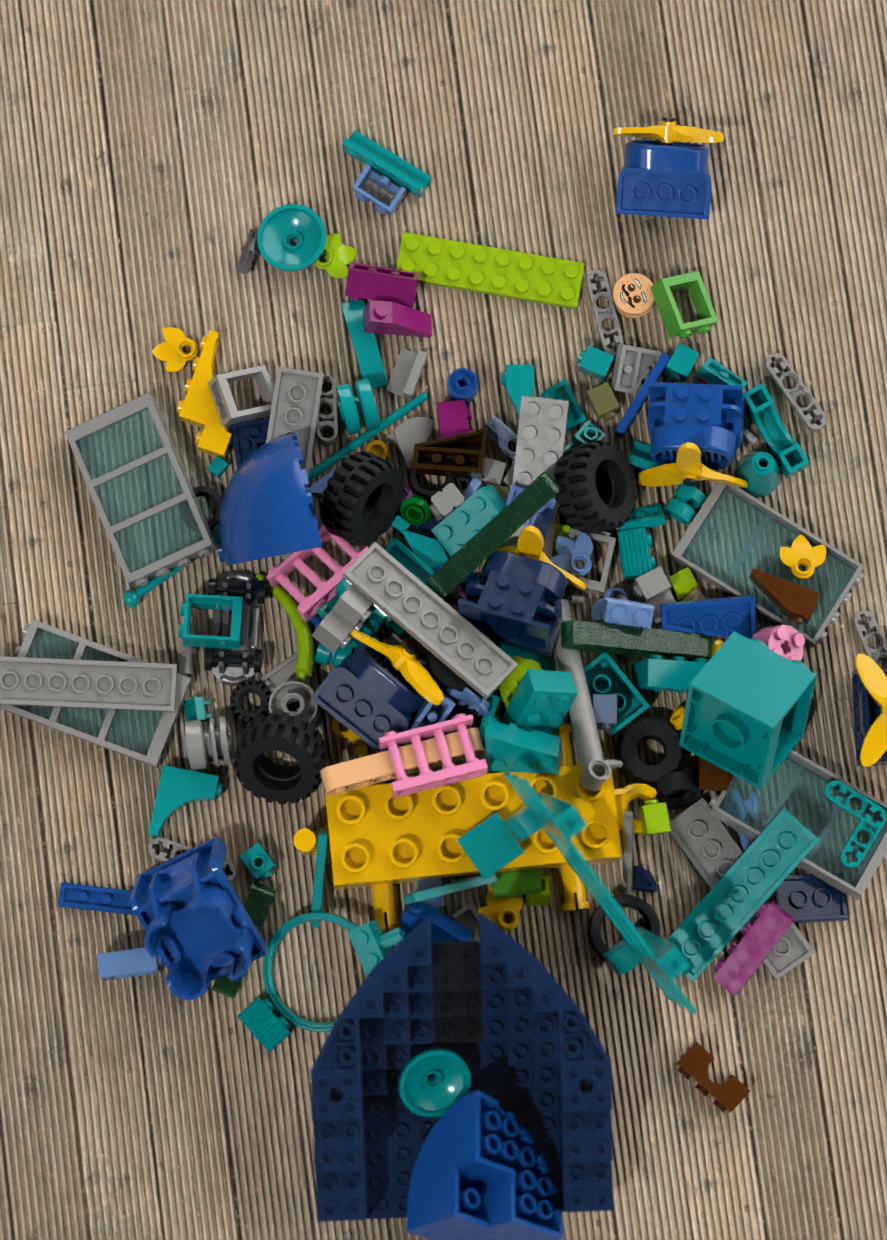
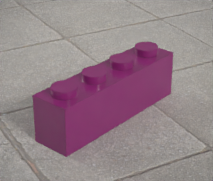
M774 901L768 905L764 903L756 913L759 918L754 924L748 923L742 931V934L745 935L740 942L735 941L727 951L730 953V956L726 961L721 959L713 969L716 974L712 979L734 996L742 990L796 919Z

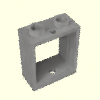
M265 365L219 374L208 382L222 426L270 416L274 389L271 375L267 372ZM254 377L264 406L238 411L228 382Z
M570 528L568 538L574 540L582 532ZM602 531L598 532V534H587L592 542L608 545L600 582L576 577L584 582L587 587L583 591L569 585L570 589L603 596L616 538L611 537L612 534Z

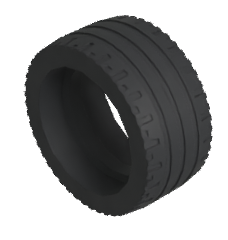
M629 894L612 896L620 907L638 911L645 919L648 927L647 930L660 937V922L655 910L649 903ZM598 905L589 921L588 937L595 953L606 962L602 955L609 948L601 936V924L606 914Z

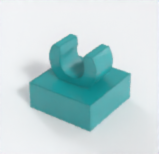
M193 697L184 701L186 721L198 719L204 721L212 717V713L206 714L204 706L210 705L211 702L208 700L203 701V697Z

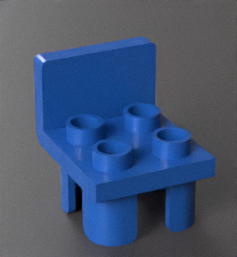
M220 836L212 838L140 873L136 877L129 899L134 913L146 931L144 943L151 957L159 953L168 969L166 977L168 987L175 996L184 1000H193L204 995L208 990L210 981L227 973L231 981L242 977L247 972L250 962L267 955L268 947L222 870L227 848Z

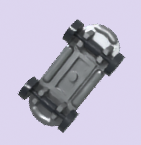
M231 571L223 575L218 582L216 578H209L208 595L243 597L240 649L205 647L204 671H213L214 676L220 682L230 686H237L246 680L249 681L255 673L262 672L263 651L258 649L260 608L261 604H265L266 581H257L253 575L244 571ZM213 610L212 636L230 637L232 611Z

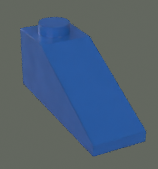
M415 902L404 905L400 925L401 931L405 933L404 937L427 916H430L431 942L471 941L472 931L430 904Z

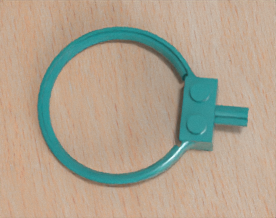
M325 912L307 913L292 918L283 924L273 935L267 946V955L263 959V981L271 1003L281 1016L299 1028L313 1032H330L335 1021L316 1023L305 1020L289 1010L280 999L274 985L272 973L273 959L280 941L293 928L306 922L327 921L337 924L348 931L347 933L365 974L368 976L371 970L391 951L390 947L400 943L405 938V933L401 931L400 927L384 934L378 920L357 925L345 917Z

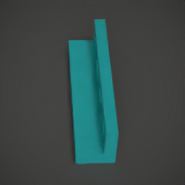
M354 130L349 139L345 138L342 142L343 152L364 165L371 166L372 170L382 176H386L400 187H404L418 198L422 197L432 181L430 175Z

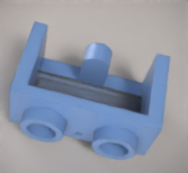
M366 165L352 187L353 191L356 192L354 196L364 203L367 201L375 204L374 209L384 216L386 213L393 215L402 199L407 195L404 187L396 186L386 176H381L374 172L369 165Z

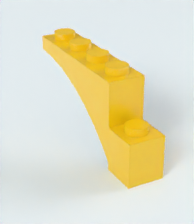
M209 330L208 336L204 335L201 340L200 349H202L200 358L196 357L192 370L195 372L192 379L188 378L184 391L187 394L185 400H180L177 413H179L180 421L203 428V431L199 430L195 441L200 452L215 457L218 455L221 459L225 460L233 438L232 434L228 433L225 427L222 426L208 386V382L213 379L215 353L220 339L218 332Z

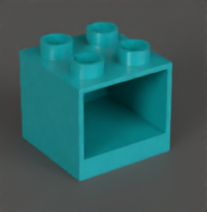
M734 631L689 684L679 746L761 790L804 737L817 674L811 672L804 663L798 660L790 661L769 650L762 641L755 638L748 639Z

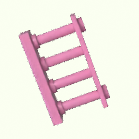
M324 524L319 530L322 545L332 538L352 557L350 562L345 566H340L322 547L292 553L279 566L276 565L271 568L266 576L268 584L272 589L277 584H280L299 602L297 610L300 617L306 623L317 614V608L337 596L335 594V591H337L336 586L343 578L344 572L368 549L366 547L362 551H358L350 542L329 532ZM313 553L334 572V575L328 581H323L304 563ZM296 568L317 588L311 596H305L287 578Z
M458 714L453 716L451 720L400 733L395 731L387 732L379 738V748L389 749L397 777L391 786L393 798L487 775L488 767L486 760H479L475 757L467 727L473 725L472 714L467 716L466 714ZM458 730L467 760L465 764L459 766L452 764L444 733ZM435 736L443 764L442 770L435 772L429 770L421 739ZM408 742L412 743L420 770L418 776L412 778L406 776L397 745Z

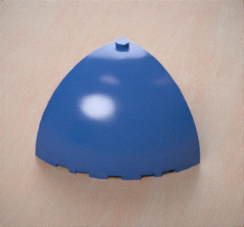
M296 433L281 436L259 447L242 462L229 481L220 508L219 534L221 548H217L220 562L224 561L225 566L322 547L317 518L312 512L314 506L311 491H306L309 481L305 467L302 468L301 466L304 461Z
M474 1091L452 1105L434 1125L421 1147L412 1171L407 1199L408 1233L430 1240L564 1239L561 1208L556 1207L554 1193H557V1190L547 1176V1172L550 1171L542 1154H537L532 1145L534 1140L524 1126L519 1127L514 1119V1115L510 1111H503L498 1106V1101L482 1092Z

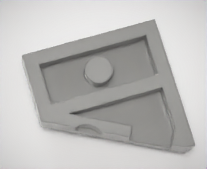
M618 344L611 390L635 394L641 385L642 379L646 378L650 372L649 367L655 358L660 357L661 351Z

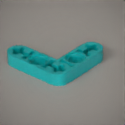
M833 780L827 783L824 788L825 798L860 820L839 855V860L844 867L854 868L861 863L887 820V814L881 806L846 784ZM837 785L840 787L838 791L841 794L846 795L847 791L850 793L845 799L844 805L840 803L843 798L839 795L830 796L832 793L829 790L830 787L834 788ZM853 797L861 800L862 806L858 811H854L849 807V800ZM868 804L871 806L867 809L871 813L880 812L879 817L881 821L873 823L871 821L872 816L865 813L864 817H862L860 814L866 809ZM860 830H865L869 833L870 839L866 844H862L857 840V833ZM851 842L857 847L864 849L862 852L860 850L856 851L854 855L857 859L856 862H846L847 857L845 853H851L854 849V846H850Z

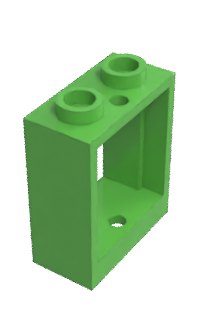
M699 271L663 278L650 287L669 338L679 336L680 339H685L698 332V335H702L711 331V326L718 322ZM688 288L700 320L683 323L672 292Z

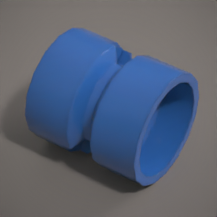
M459 368L451 373L447 388L451 400H465V404H468L475 399L478 390V380L473 371Z

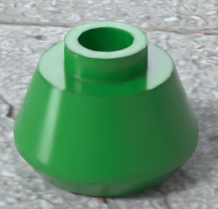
M419 494L405 499L400 507L402 517L407 522L415 525L425 524L429 521L432 514L429 508V500Z

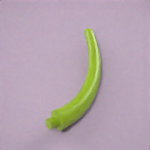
M258 573L255 576L257 581H266V589L280 602L292 621L298 641V656L294 672L297 674L296 681L304 683L306 677L312 676V667L315 661L314 642L310 627L300 617L297 610L298 605L278 584L272 589L268 584L266 576Z

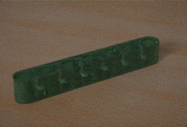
M545 470L425 582L440 598H444L553 498L562 487Z
M577 620L561 622V647L565 649L642 657L661 655L663 659L685 657V661L691 662L695 658H704L708 662L713 657L712 636L701 633L654 628L643 629L642 627Z

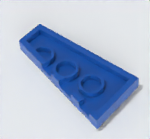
M753 595L660 604L661 627L663 629L727 638L735 631L748 639H751L753 634L756 633L755 597Z

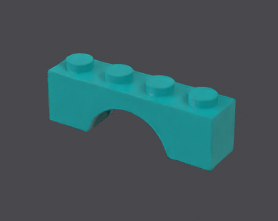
M761 383L743 393L745 410L771 454L778 462L786 479L806 469L810 462L799 443L785 429L777 413L775 403L764 384Z

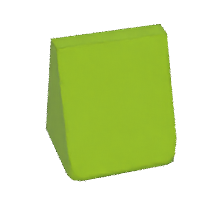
M689 567L668 578L672 586L671 588L679 600L683 599L692 588L699 589Z
M541 876V893L527 894L526 905L550 904L549 876Z

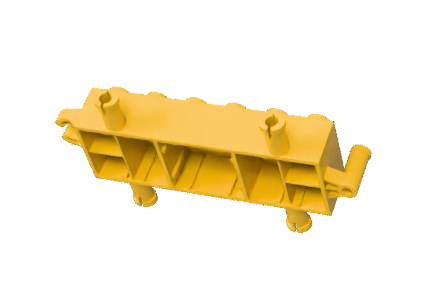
M560 725L558 735L561 737L562 757L559 774L509 773L512 776H518L520 779H526L537 795L542 792L574 806L587 826L570 840L589 865L618 862L621 858L619 834L623 833V813L628 811L629 802L636 798H641L645 801L653 800L657 795V791L647 784L639 783L628 785L622 789H614L612 769L609 778L599 790L589 791L585 789L580 782L581 764L572 765L569 733H572L571 725ZM367 744L354 747L355 754L359 758L368 756ZM370 746L371 755L378 753ZM506 772L489 773L484 776L398 798H393L391 791L392 783L384 784V782L336 795H327L325 792L328 824L313 832L309 828L298 830L294 835L293 842L302 855L316 856L319 830L329 829L326 859L332 860L335 890L371 887L374 919L378 920L382 931H385L384 914L386 913L388 930H394L401 925V921H397L394 884L417 882V880L433 878L451 879L481 876L457 839L495 813H498L504 821L525 804L503 774ZM633 818V834L642 835L640 820ZM542 828L526 839L517 841L524 850V853L495 873L561 867L564 904L561 905L562 912H573L576 910L574 894L576 895L577 911L591 909V904L586 898L585 885Z

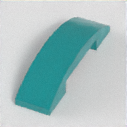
M352 300L341 303L362 379L368 377L372 390L387 386L388 382L374 333L363 332V310L366 307L364 300Z

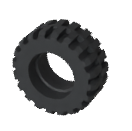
M598 440L573 446L567 449L563 456L559 458L557 462L558 467L554 470L555 480L553 481V488L556 489L555 499L560 505L558 507L560 512L565 515L564 519L578 531L589 534L616 529L623 526L632 516L636 506L634 502L637 499V492L635 491L637 482L634 480L633 467H630L629 459L623 455V451L620 448L615 447L614 444L608 441Z
M361 451L349 455V458H345L341 465L336 467L333 471V476L327 481L328 485L323 491V500L320 504L322 509L320 516L325 528L329 532L358 546L379 539V535L387 531V527L392 524L395 514L400 509L399 504L402 502V491L404 490V483L402 482L404 479L396 465L371 452Z
M277 712L268 713L267 717L261 715L256 717V720L250 721L241 733L234 754L233 766L240 783L244 782L243 787L248 792L251 790L255 797L259 799L262 797L269 803L276 801L278 804H286L287 802L292 804L299 802L300 798L304 800L310 797L321 783L320 770L326 767L328 760L327 744L324 739L322 740L323 736L318 729L314 730V725L309 721L307 723L302 721V717L297 715L296 717L289 716L290 713L283 712L282 715H277ZM263 752H284L292 756L298 764L294 766L278 765L270 761Z

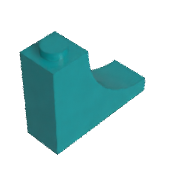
M163 765L148 835L154 838L160 837L167 820L177 810L190 803L199 801L215 802L216 797H221L223 783L220 782V777Z

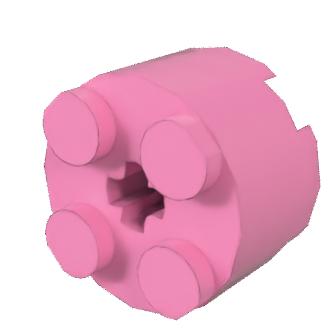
M782 624L763 627L758 633L753 634L752 638L765 643L769 650L790 661L798 660L801 662L805 639L803 634L798 633L792 626Z

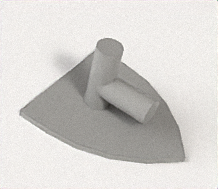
M412 417L399 424L393 430V434L388 435L387 441L398 445L407 470L412 467L414 444L429 441L434 420L426 417Z

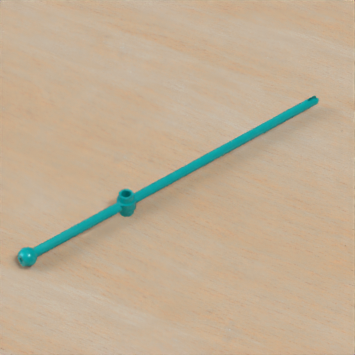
M425 392L419 394L381 420L379 428L365 431L309 470L308 481H311L428 399V394ZM217 524L214 527L215 531L217 532V534L213 536L216 545L221 543L219 534V524ZM196 557V558L192 559V560H191V563H192L193 561H195L196 559H198L199 557ZM177 566L170 569L168 575L160 578L155 576L149 580L148 584L139 587L135 591L133 589L125 591L122 596L124 602L129 608L136 607L140 603L142 596L184 567L178 568Z

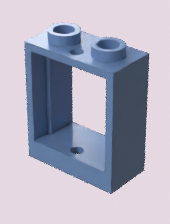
M146 947L97 954L99 976L104 981L161 973L160 967H164V962L159 953L151 957Z

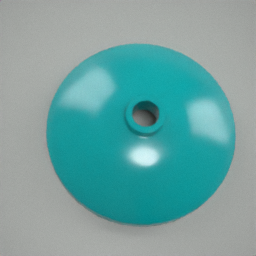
M287 204L272 210L263 219L258 230L257 241L263 258L271 266L282 271L294 272L308 268L320 258L326 246L327 233L322 219L315 211L304 205ZM293 240L298 241L297 245H290Z
M431 1049L416 1055L405 1065L399 1078V1093L406 1107L412 1112L425 1117L442 1116L458 1100L468 1095L471 1075L464 1060L456 1053L445 1049ZM434 1073L433 1077L428 1078V1075Z

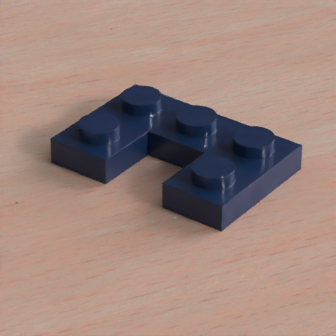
M270 418L231 424L237 469L250 454L258 449L257 445L266 444Z

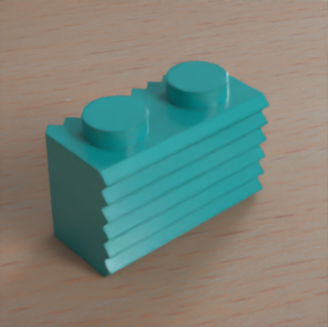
M644 527L617 532L616 538L623 580L636 579L656 568L654 556L649 555L648 547H652L651 534H646Z
M258 997L237 1017L270 1053L291 1034L288 1030L291 1025L283 1016L277 1018L272 1011L275 1008L266 998L262 1001Z

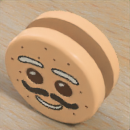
M629 273L618 279L612 292L616 311L622 316L631 319L645 316L652 309L655 300L650 289L653 283L646 276L639 273Z

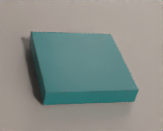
M495 813L457 839L484 880L524 853V850L498 813Z

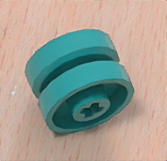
M368 377L356 380V396L353 395L352 388L348 383L336 385L339 399L337 402L348 435L360 433V417H363L365 427L368 430L380 427L378 412Z

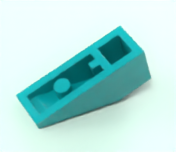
M506 365V372H501V386H506V394L518 418L520 416L522 395L534 397V365Z

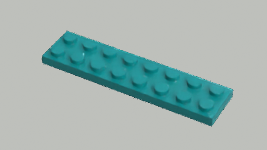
M785 808L776 815L666 939L667 942L678 948L689 963L690 967L683 974L694 982L820 841L813 832Z

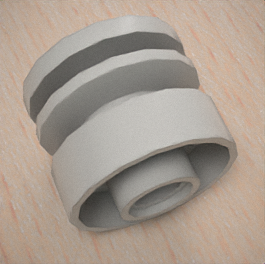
M290 681L282 683L270 696L268 706L270 713L277 712V715H282L283 712L290 713L289 716L292 717L297 715L303 718L302 721L306 723L309 721L314 725V730H316L321 722L322 716L321 706L311 699L314 691L310 686L302 682ZM294 708H299L297 711L291 712Z
M225 716L219 717V728H215L213 718H209V729L203 728L200 719L185 721L183 742L185 756L189 758L191 771L207 769L208 758L210 757L213 758L216 767H220L219 756H224L225 766L232 765V735Z

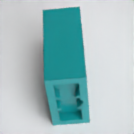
M186 594L185 602H181L180 616H184V623L179 624L178 638L183 639V646L240 649L243 597ZM192 608L232 611L230 637L190 635Z

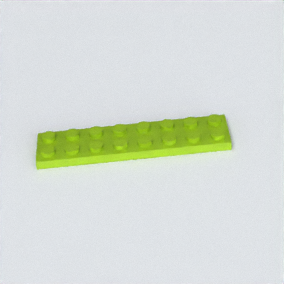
M403 232L396 269L419 273V283L577 310L585 263Z

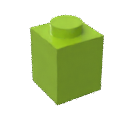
M658 799L644 801L645 806L638 808L643 836L671 831L666 802L659 803Z

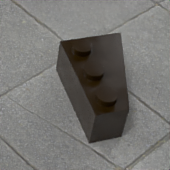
M487 427L481 428L478 431L460 433L457 436L414 444L412 461L414 474L484 479L488 441Z

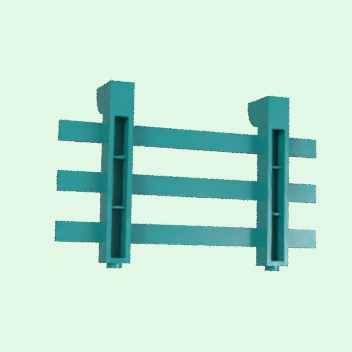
M509 772L504 773V777L525 805L503 822L517 841L526 839L542 828L623 937L620 942L602 955L615 974H624L641 963L670 1001L674 1000L681 1008L685 1007L692 1015L695 1014L697 1011L674 981L677 976L690 967L684 956L675 945L641 926L637 929L633 926L570 840L587 826L574 806L542 792L537 795L526 779H520L516 775L512 776Z

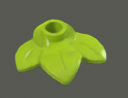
M340 233L330 234L327 236L326 246L322 255L327 256V261L321 262L318 259L313 265L320 270H326L333 278H346L348 275V267L346 265L354 260L357 250L351 246L342 245Z

